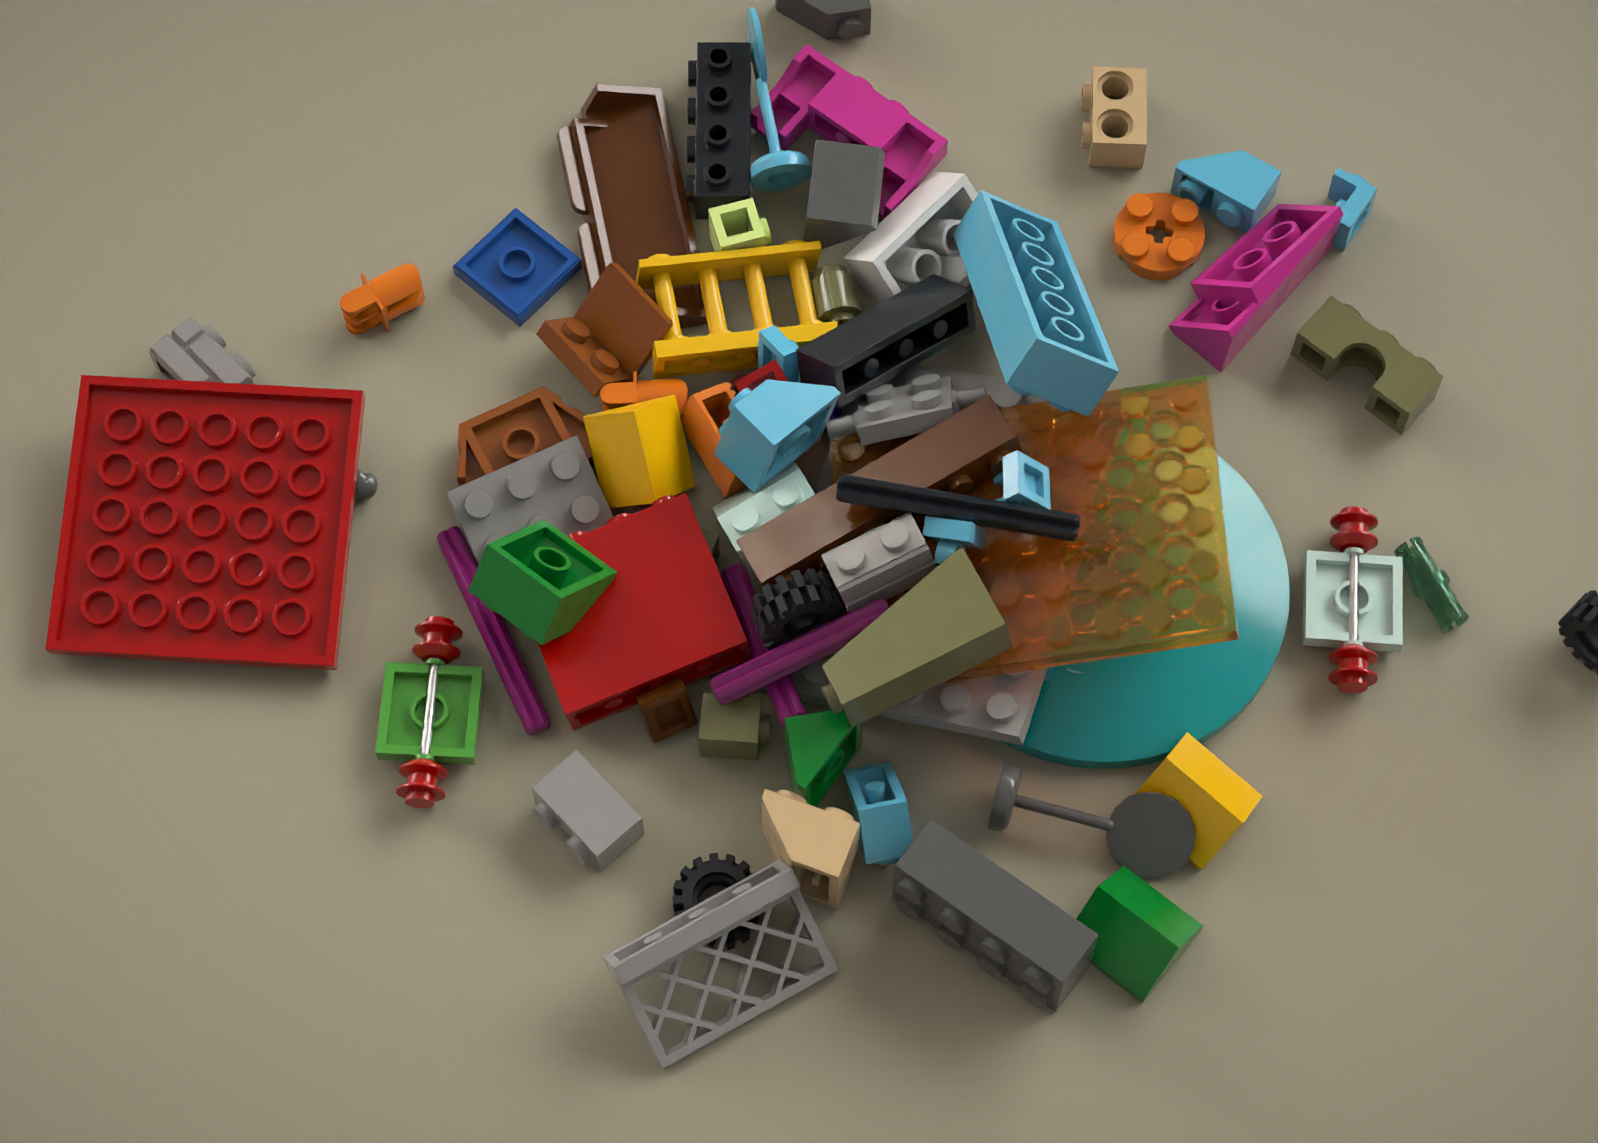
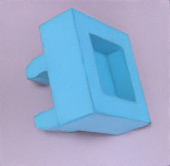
M1018 450L1002 457L1003 472L994 478V484L1003 489L1004 496L996 500L1051 509L1049 468Z
M925 516L922 536L938 543L935 552V564H941L952 553L961 548L964 551L965 547L983 550L986 530L973 522Z

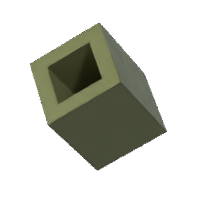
M703 693L698 737L700 756L758 761L760 744H769L771 715H762V697L742 696L724 705L716 699L714 694Z

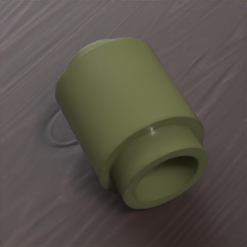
M827 264L813 272L810 284L818 320L823 323L837 321L839 326L862 313L854 277L847 271L845 266L841 264Z

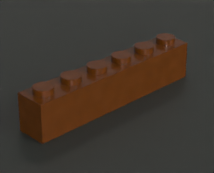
M990 395L850 475L970 496L975 489L993 480L999 473L1003 472L1002 457L1016 450L1022 453L1023 451L1017 435ZM836 482L737 539L736 542L761 586L763 587L767 583L774 586L777 584L775 578L781 575L784 576V579L790 578L791 572L800 570L801 575H804L807 569H815L816 574L822 570L827 575H830L821 556L822 554L883 524H888L891 520L906 513L839 502L836 499L838 483ZM912 514L917 526L925 522V516Z

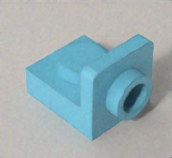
M1337 169L1332 176L1328 198L1336 202L1335 206H1340L1343 212V217L1332 245L1345 251L1370 215L1377 188L1370 185L1363 177L1349 174L1342 169Z
M775 325L759 331L758 369L776 359L789 382L801 383L796 349L799 347L793 340H789Z

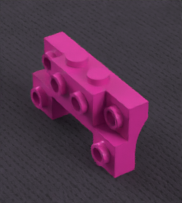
M808 44L792 59L780 80L769 92L780 148L784 151L807 128L826 141L880 147L885 151L879 217L883 220L919 186L947 155L948 140L910 115L900 102L888 100L875 91L866 79L861 76H853ZM759 103L750 112L751 128L767 138Z

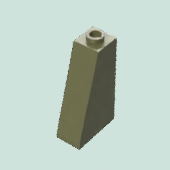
M961 548L952 553L822 665L829 684L822 687L821 690L833 714L835 715L843 711L851 728L1013 648L1006 623L964 549Z

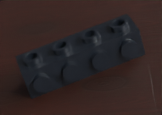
M697 42V60H688V86L696 87V98H688L687 116L688 125H696V136H687V163H695V175H686V202H695L696 219H709L708 209L750 198L751 42Z
M936 274L926 277L797 348L796 354L800 382L834 386L841 393L835 406L840 408L976 331L972 290Z

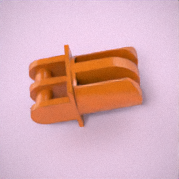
M404 263L367 281L364 274H361L363 285L343 295L340 299V307L343 311L342 314L346 328L350 333L359 335L380 324L389 332L388 322L423 305L425 302V294L419 271L413 264Z
M634 371L633 382L609 383L601 388V407L603 411L675 394L681 418L686 410V403L689 401L688 389L682 379L637 380V371Z

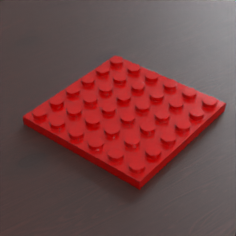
M81 375L45 649L50 654L337 670L366 397L363 390Z

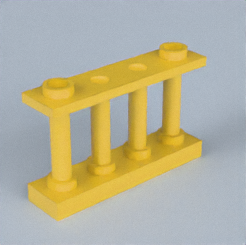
M790 240L782 245L678 256L655 254L647 259H640L638 261L636 283L643 290H655L657 305L673 322V326L665 338L660 341H654L651 357L653 379L758 368L759 331L774 326L763 277L790 274L800 324L777 328L789 340H793L798 347L838 326L837 321L823 323L818 320L808 272H814L817 269L822 249L820 241ZM745 279L755 329L732 333L727 330L718 282ZM700 284L709 334L686 337L681 333L673 287Z

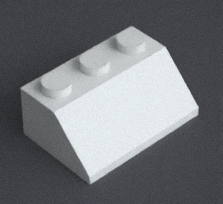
M933 172L878 224L876 231L870 232L843 258L866 294L877 303L887 300L932 274L941 276L964 287L970 284L953 235L978 195L964 173Z

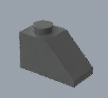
M775 0L776 11L827 40L837 38L853 39L860 35L871 33L870 0Z

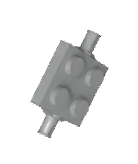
M937 374L920 376L914 379L912 384L893 388L890 384L879 385L859 397L858 410L853 412V415L828 420L826 425L830 440H833L834 438L857 433L860 437L861 445L864 446L923 433L986 397L985 385L957 392L953 387L951 375L940 378Z

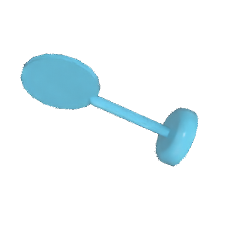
M749 7L746 11L748 42H751V62L770 150L769 154L760 157L752 163L750 167V184L752 188L759 191H780L795 187L809 179L811 176V165L808 157L800 152L781 151L767 86V66L761 26L756 9Z

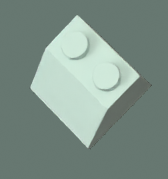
M795 462L791 463L757 492L753 493L748 487H745L712 507L719 523L753 579H756V576L736 540L815 495Z

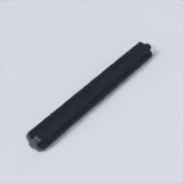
M847 474L840 475L837 483L836 499L844 503L902 513L911 512V514L973 522L978 526L1070 542L1077 539L1080 528V516L1074 513Z

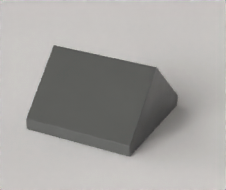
M816 139L803 241H820L821 248L824 249L877 230L885 151L880 147Z

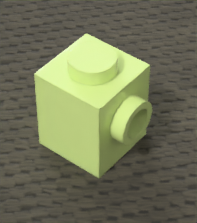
M753 198L708 209L710 239L715 252L764 247L772 244L766 218L759 219Z

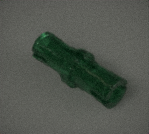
M1421 537L1411 538L1412 546L1410 548L1405 541L1395 549L1394 553L1396 557H1403V566L1415 584L1413 592L1418 599L1425 600L1443 633L1452 631L1453 627L1451 624L1454 622L1457 628L1469 619V615L1464 611L1449 587L1450 577L1447 572L1438 569L1424 546Z

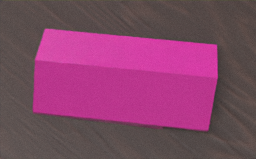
M1277 204L1190 283L1198 299L1168 325L1171 332L1218 371L1222 372L1331 250L1343 217L1341 207Z

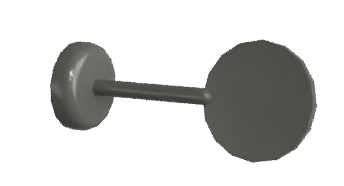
M1004 762L987 829L998 832L1007 829L1013 809L1018 807L1107 831L1106 842L1112 858L1121 867L1124 865L1138 877L1161 878L1175 873L1187 863L1195 846V826L1190 813L1178 800L1164 793L1144 791L1123 800L1114 808L1108 819L1017 795L1022 776L1021 769L1017 765Z

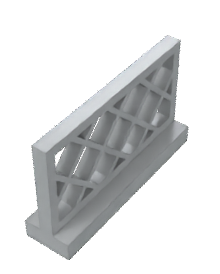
M777 860L602 957L611 975L616 979L651 1051L662 1069L838 970L799 890L801 885L793 869L782 861ZM790 898L796 910L790 932L767 926L772 908ZM760 914L757 923L749 921ZM738 926L755 930L746 957L723 950L729 931ZM802 926H804L809 938L800 936ZM764 933L787 939L779 966L756 960ZM716 939L714 947L706 946L707 943ZM797 942L814 947L821 961L819 965L804 973L788 969ZM695 950L711 954L702 981L678 975L684 956ZM720 957L744 964L735 991L712 985ZM672 963L669 972L661 970ZM753 967L776 973L771 991L760 998L744 994ZM650 975L667 979L658 1006L640 1002L632 985ZM786 976L794 978L784 984ZM676 982L699 988L691 1016L667 1009ZM709 992L732 998L727 1016L716 1023L701 1019ZM742 1001L749 1003L740 1009ZM645 1011L655 1014L652 1024ZM664 1017L688 1023L683 1041L665 1051L658 1038ZM698 1026L705 1028L700 1032L696 1033Z

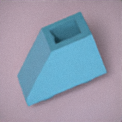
M1243 150L1180 161L1175 167L1171 192L1177 194L1181 199L1192 200L1198 207L1215 215L1224 225L1232 228L1237 227L1244 232H1248L1274 198L1282 171Z

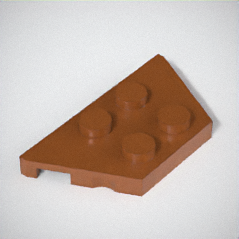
M543 386L460 423L458 428V487L576 435L590 465H594L583 416H586V414L577 408L566 406L558 395Z

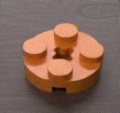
M1136 193L1130 196L1126 205L1118 213L1113 230V248L1118 258L1121 255L1123 260L1129 264V270L1146 279L1168 280L1179 276L1181 270L1188 268L1191 264L1193 266L1198 261L1202 252L1205 229L1203 221L1198 215L1197 205L1190 199H1181L1167 193ZM1154 229H1161L1168 233L1170 237H1164L1163 243H1155L1153 235L1147 233Z

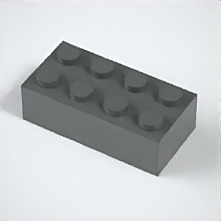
M930 819L895 864L892 897L897 900L895 902L897 908L909 918L915 921H919L922 918L937 928L936 934L950 947L956 950L964 947L978 957L977 963L991 976L998 979L1005 976L1020 987L1018 989L1019 993L1034 1006L1043 1008L1046 1005L1056 1012L1089 968L1099 936L1097 933L934 820Z

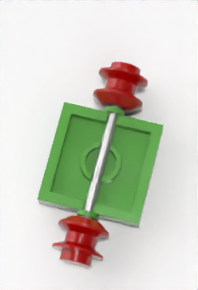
M442 616L428 617L425 622L415 626V634L423 638V642L415 644L412 652L425 664L386 662L375 754L378 760L408 761L399 766L398 772L407 778V783L399 785L396 788V794L405 799V804L415 808H431L435 802L445 798L446 793L443 789L437 787V781L447 778L448 772L438 763L475 765L484 670L483 667L446 665L460 658L461 652L452 645V642L461 639L463 631L454 625L453 620Z

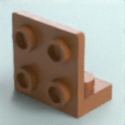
M610 263L574 317L545 320L536 335L593 397L600 396L601 388L606 384L633 382V372L637 371V377L652 357L654 341L663 340L672 328L673 322L618 263Z

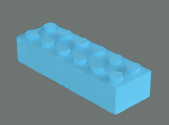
M980 190L953 235L1005 383L1011 390L1020 395L1028 396L1032 394L1047 400L1060 411L1069 412L1073 410L1089 417L1119 373V370L1058 222Z

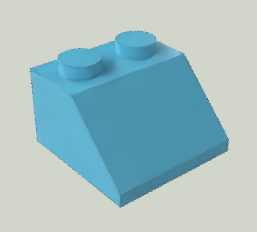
M765 380L753 391L745 388L733 398L728 406L731 413L718 431L721 438L714 455L755 493L819 442L841 393L834 386Z

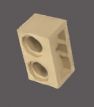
M1093 66L1091 83L1082 84L1081 111H1089V122H1082L1081 149H1089V167L1142 169L1147 147V68ZM1107 97H1116L1119 100H1112ZM1107 135H1117L1120 138H1111Z

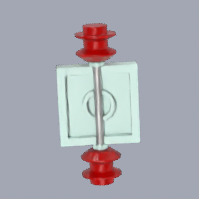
M1351 506L1341 509L1340 513L1335 514L1330 519L1331 527L1339 531V533L1334 534L1330 538V545L1340 552L1307 550L1305 553L1303 645L1337 648L1329 654V661L1338 666V669L1328 675V680L1338 686V689L1342 692L1362 693L1368 689V686L1375 684L1378 680L1377 674L1368 669V666L1375 664L1378 660V656L1374 651L1400 652L1403 645V557L1364 554L1378 545V538L1368 532L1378 526V519L1365 508Z

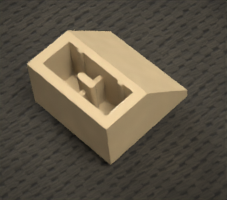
M765 789L762 795L763 833L776 861L780 860L793 869L801 885L799 890L803 897L838 909L858 859L860 823L853 821L854 818L841 809L826 807L825 810L806 804V800L794 792L779 790L778 793Z

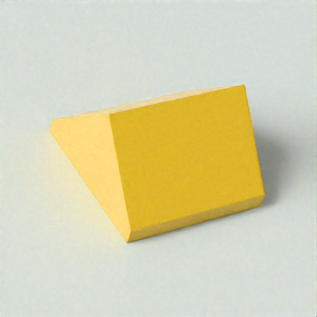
M675 394L583 416L598 483L609 508L652 504L661 497L667 495L674 496L696 487Z
M1188 732L1135 793L1138 794L1144 791L1164 793L1178 800L1190 813L1195 826V846L1188 861L1198 870H1201L1240 828L1263 797Z

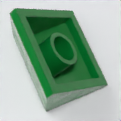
M832 710L785 718V754L792 792L802 796L806 800V804L818 807L841 776L843 770L847 768L861 749L862 723L851 728L843 711L834 715Z
M1124 865L1097 886L1076 920L1099 935L1091 964L1141 1003L1150 995L1203 928L1201 923Z

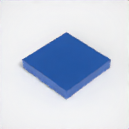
M517 208L513 209L453 265L454 274L519 327L583 268L582 260Z

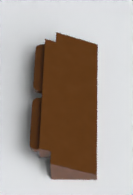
M596 83L581 108L582 118H573L569 126L560 128L557 133V142L570 204L575 212L582 214L585 223L581 224L578 228L577 238L589 293L610 263H618L636 282L638 261L640 259H647L655 254L678 256L699 253L688 202H686L685 188L662 88ZM700 284L674 286L673 291L680 328L707 324ZM644 290V292L657 304L655 290Z

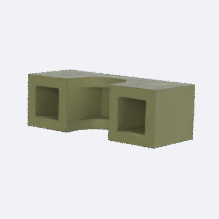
M1330 296L1297 332L1291 351L1292 356L1326 381L1338 369L1347 365H1358L1369 370L1375 377L1376 383L1371 388L1365 409L1400 435L1410 427L1434 400L1443 376L1437 372L1436 368L1428 360L1414 356L1403 348L1392 334L1384 330H1378L1363 319L1357 309L1349 304H1342L1333 296Z

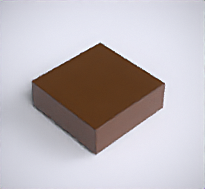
M680 678L635 697L648 735L654 743L698 724L687 689Z

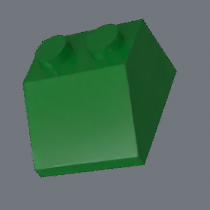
M544 519L487 544L469 592L483 601L489 610L502 615L521 629V632L527 638L543 645L570 632L612 583L617 572Z

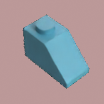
M891 761L843 770L851 813L854 818L853 821L860 823L859 846L865 863L889 865L898 862L913 842L908 802Z

